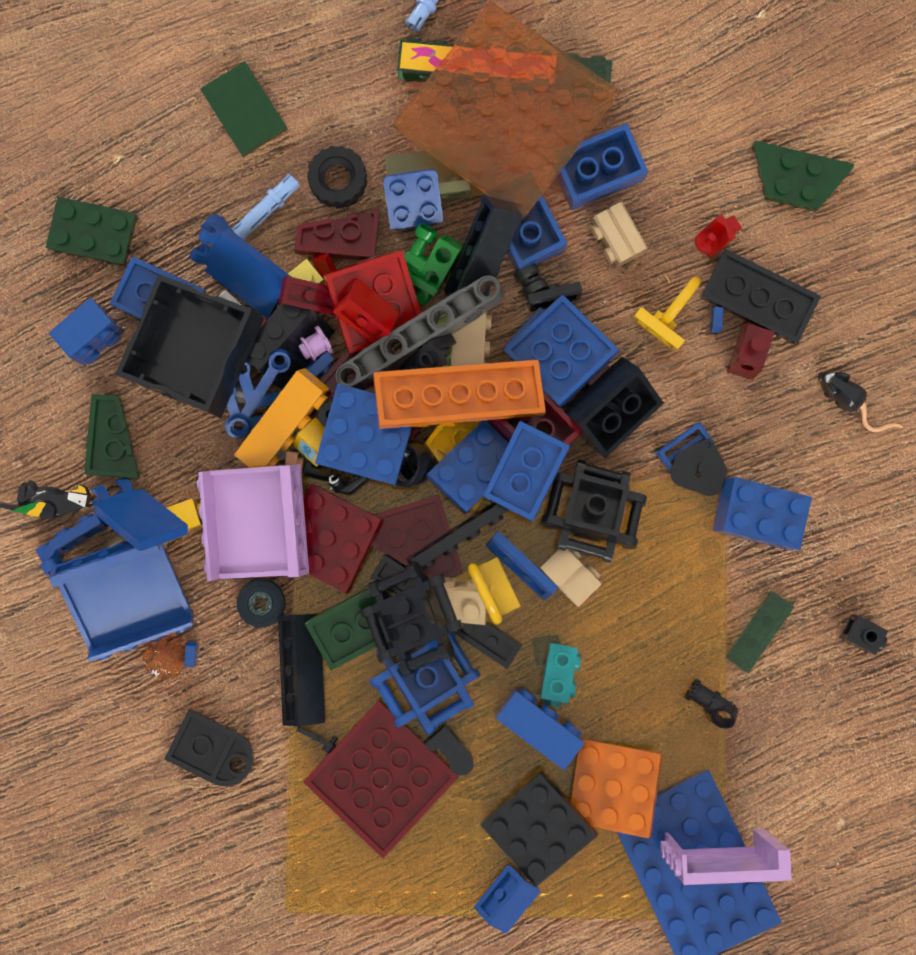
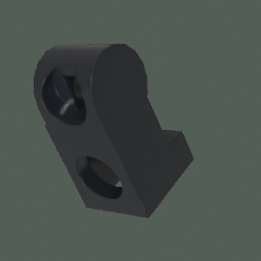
M446 723L425 740L424 745L431 753L437 748L449 761L452 772L456 775H467L473 769L474 764L471 753Z

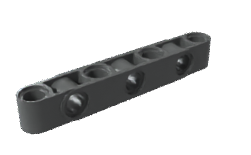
M484 276L467 287L456 291L342 364L336 371L337 382L356 389H363L374 382V372L396 370L431 340L448 334H454L498 305L504 298L503 287L495 277ZM488 286H496V291L492 296H484V291ZM448 314V322L443 326H438L439 317ZM397 343H402L401 352L392 355L393 346ZM355 371V380L347 384V375Z

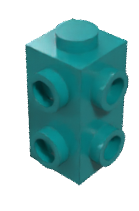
M549 642L539 695L541 699H545V704L561 707V703H569V697L574 698L577 682L573 681L574 670L579 671L582 654H577V647Z

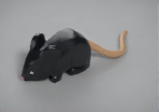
M819 372L817 374L821 387L825 391L824 396L834 399L836 405L847 412H854L860 408L862 423L869 431L880 432L892 427L903 428L902 425L895 423L880 427H872L868 424L865 404L867 392L864 388L849 380L850 374L844 372Z

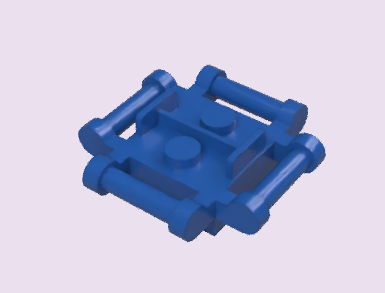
M454 633L448 636L454 649L453 657L465 674L464 677H459L449 659L443 660L442 658L415 669L414 673L404 676L399 670L398 663L395 664L391 658L383 661L387 670L369 680L371 686L377 688L394 716L395 720L393 722L397 728L417 717L425 733L430 735L438 725L463 709L469 710L474 706L471 697L464 687L481 675L477 668L474 669L454 638L456 636ZM437 641L426 644L412 653L411 657L414 658L437 648ZM393 643L388 646L389 649L394 648ZM391 676L412 709L407 713H404L385 682ZM455 692L457 693L459 700L428 719L425 714L427 710Z

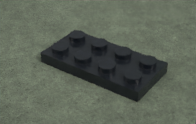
M724 249L700 298L717 307H723L724 310L758 327L773 331L774 335L796 345L799 343L821 295Z

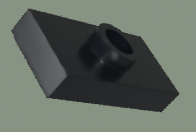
M580 281L563 286L553 284L545 287L544 291L528 294L527 304L529 311H537L539 307L542 309L548 308L562 294L570 302L580 300L582 295Z

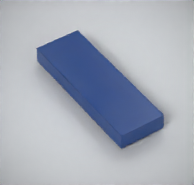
M499 531L486 543V547L543 600H546L559 588Z

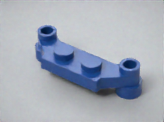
M88 514L78 521L79 524L71 529L64 528L55 534L56 538L36 549L45 575H50L53 566L64 563L61 558L63 553L108 528L109 525L96 514Z

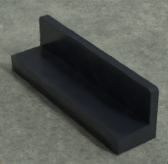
M319 613L278 616L283 726H306L325 723L322 654L305 625L306 620Z

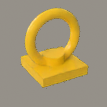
M692 277L665 313L658 310L653 316L641 307L633 317V320L675 352L685 340L673 332L677 326L673 319L700 286V278Z
M498 557L480 566L471 563L468 566L467 572L454 577L456 582L467 583V581L473 580L486 607L488 622L492 621L498 625L502 622V615L521 607Z

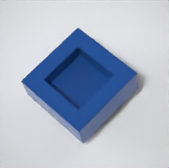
M326 351L316 357V361L313 362L311 360L304 368L315 377L317 375L321 377L332 367L330 363L334 359Z

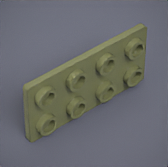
M489 142L385 156L387 175L427 169L436 170L441 202L482 197L496 190Z

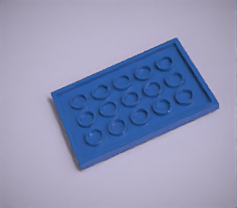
M708 769L657 793L651 838L617 832L674 955H716L782 923L763 882L683 885L680 879L674 875V871L670 870V866L666 864L665 858L661 857L660 841H665L664 833L669 832L682 849L746 847Z

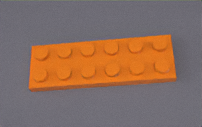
M539 360L373 373L379 429L544 416L546 413Z

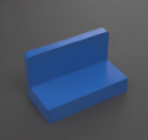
M508 864L474 908L490 926L508 933L540 893V889L528 882L513 866Z

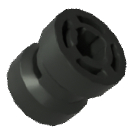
M537 263L530 264L513 274L516 282L522 286V293L525 299H527L528 294L544 291V288L548 286L546 280L541 278L539 274L540 269Z

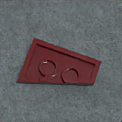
M380 208L372 209L369 213L359 215L357 213L348 214L345 218L335 220L324 219L297 225L295 254L316 256L329 253L332 258L364 261L375 258Z

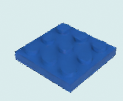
M562 294L504 349V352L513 362L539 360L542 389L561 408L619 353V349Z
M337 384L315 463L396 486L412 426L379 429L375 393Z

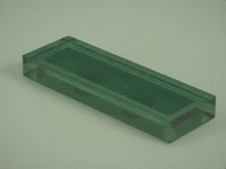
M770 591L725 658L746 673H749L792 612L794 606L773 591Z

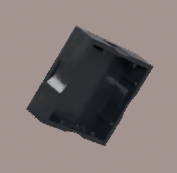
M158 274L143 309L140 324L128 343L115 375L168 398L222 418L264 318L251 308L219 296L203 294L192 286Z

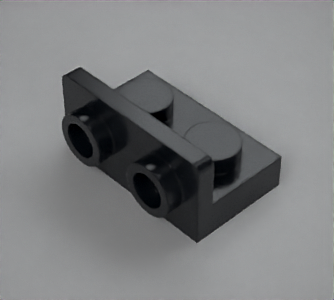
M452 334L431 340L407 359L399 369L444 367L447 364L445 357L450 354L448 349L457 342Z

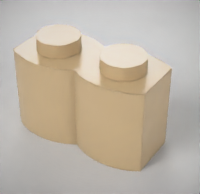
M568 549L565 551L556 550L539 569L559 587L562 593L576 607H579L602 585L598 581V578L601 576L591 565L585 567L579 561L582 556L578 552Z

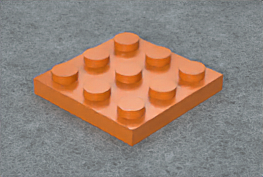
M582 738L584 744L578 751L571 797L573 806L592 827L651 838L663 753Z

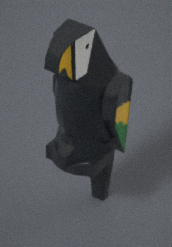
M29 480L19 486L18 504L0 502V507L17 513L52 519L88 507L91 494L88 488L82 484H78V489L71 490L68 493L55 487H38L34 481Z

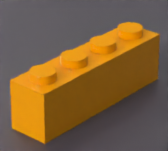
M303 368L296 371L234 455L249 468L277 466L280 462V459L277 457L283 450L287 452L292 447L295 441L293 436L298 430L301 431L311 422L312 418L309 415L314 409L319 410L327 401L328 397L325 394L330 388L307 369Z

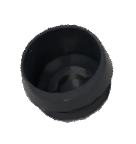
M417 440L408 441L399 476L403 481L397 480L396 486L409 488L421 484L428 479L427 473L434 468L435 458L433 452L423 442Z

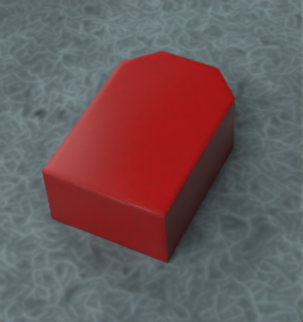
M329 253L316 255L312 259L317 272L323 279L324 274L337 270Z

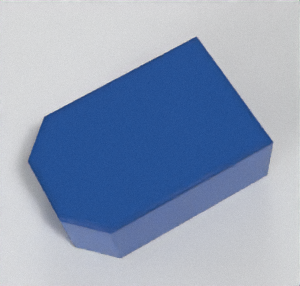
M713 307L711 309L710 331L711 333H721L723 307Z
M187 641L184 666L195 667L197 666L198 642Z

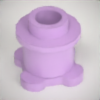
M319 326L314 327L316 333L305 339L301 337L302 344L298 346L305 359L311 358L313 362L316 361V357L326 351L330 355L333 354L331 345Z

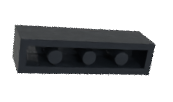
M484 195L444 289L447 297L467 287L481 277L498 276L500 265L505 254L510 249L511 240L516 229L521 224V217L523 215L513 202ZM491 286L485 289L484 296H489Z

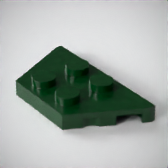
M754 141L752 144V150L755 152L758 163V175L763 183L764 199L816 212L854 167L852 163L760 141Z

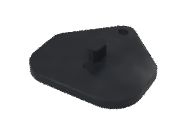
M705 439L678 452L670 471L671 479L676 485L707 496L715 495L721 491L727 475V467L711 439ZM707 442L710 443V447H706ZM696 473L700 474L699 478L695 476Z

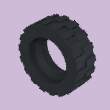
M329 146L327 149L323 148L317 155L315 154L312 162L309 163V172H307L308 183L314 197L316 196L320 203H324L330 208L336 207V209H341V207L351 206L350 204L356 203L359 197L363 196L364 188L367 186L366 169L361 161V157L355 154L352 149H346L344 146ZM343 165L349 170L351 178L345 188L334 190L327 186L324 175L329 167Z

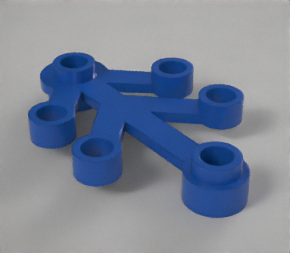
M275 349L270 353L269 366L255 389L249 374L250 363L246 360L244 365H246L247 369L241 371L239 376L246 403L240 411L235 398L237 386L235 385L227 404L230 415L225 421V429L230 436L244 438L249 435L251 429L257 425L264 415L251 416L255 409L272 405L281 393V391L265 395L276 375L287 371L290 367L291 358L286 350ZM277 355H282L285 359L283 362H277L274 358ZM241 421L244 425L238 428L234 423Z

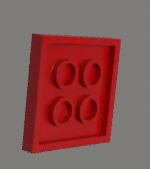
M397 250L323 275L334 308L349 294L354 282L360 279L399 311L392 331L421 314L402 250ZM336 315L349 354L372 345L371 342Z

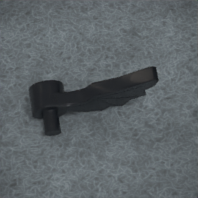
M298 726L296 731L323 744L322 750L328 754L337 746L335 743L338 738L334 735L328 741L305 727Z

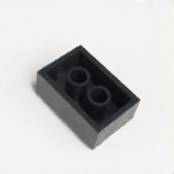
M621 357L567 407L564 412L582 430L580 435L586 443L606 458L664 402L640 368L624 357Z

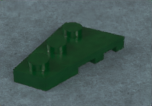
M91 394L84 468L85 475L140 479L122 400L119 396Z

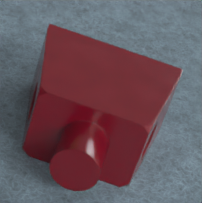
M742 324L727 373L753 380L764 367L774 332L752 324Z

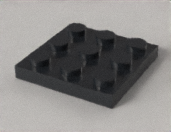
M543 771L539 772L480 824L535 887L581 851L598 835V832Z

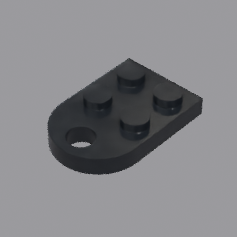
M189 709L164 759L215 785L232 786L241 782L250 773L254 763V751L250 741L243 734L193 709ZM239 756L245 760L246 767L243 771H235L232 768L231 761L234 757Z

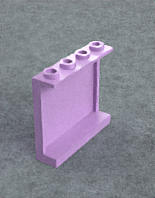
M301 464L198 472L197 488L201 498L199 514L203 522L202 544L205 547L204 571L207 574V581L269 576L300 577L309 574Z
M764 828L753 829L754 846L682 849L669 832L664 833L665 841H660L661 857L665 858L666 864H669L670 870L674 871V875L680 879L683 885L792 880L790 850Z

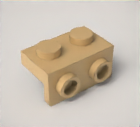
M444 577L446 581L444 586L457 619H461L462 623L485 625L487 622V610L473 580H469L467 583L456 582L455 578Z

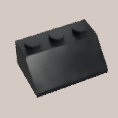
M280 304L259 329L247 360L261 374H264L269 366L270 353L275 349L286 350L291 358L290 367L287 371L278 373L272 382L282 390L296 371L303 369L312 360L311 358L306 360L298 347L302 344L300 338L303 337L305 339L316 333L314 327L319 326L325 337L329 340L335 333V330L315 311ZM277 355L274 359L277 362H283L285 358L282 355Z

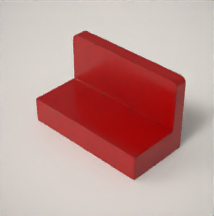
M360 279L354 282L349 294L333 310V313L372 344L391 333L399 315V311Z

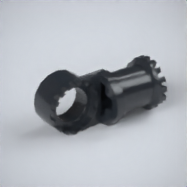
M696 678L691 683V686H689L691 690L688 689L686 691L687 693L684 698L702 706L704 711L711 715V720L717 727L723 729L733 727L738 716L736 705H732L733 702H729L721 697L720 692L712 691L701 684V680ZM725 711L731 715V718H723L718 712Z

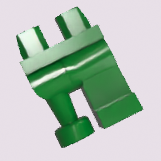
M419 223L415 230L417 239L411 249L404 253L412 284L418 287L416 292L417 301L426 305L433 296L441 291L458 259L463 244L444 234L438 238L428 258L423 255L427 242H434L438 232L428 225Z

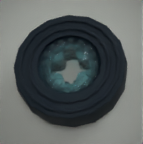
M254 580L247 583L240 590L237 597V610L240 617L248 625L256 628H266L275 624L278 621V616L283 615L286 599L282 589L276 583L269 580ZM258 596L261 599L267 598L268 600L265 604L267 608L265 611L262 608L256 609L254 606L257 604L256 598Z

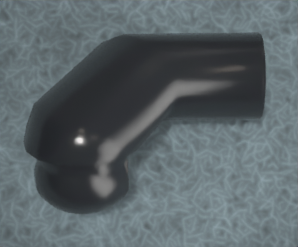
M332 474L328 479L330 489L336 493L351 495L370 479L358 475L348 478L339 474Z

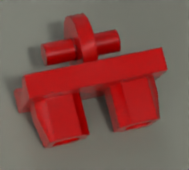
M720 215L695 236V246L700 252L707 254L710 259L736 238L735 234L742 227L734 215L727 219Z

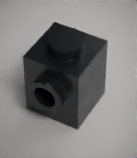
M851 614L840 639L868 654L876 655L877 652H881L887 643L886 635L888 630L860 615Z

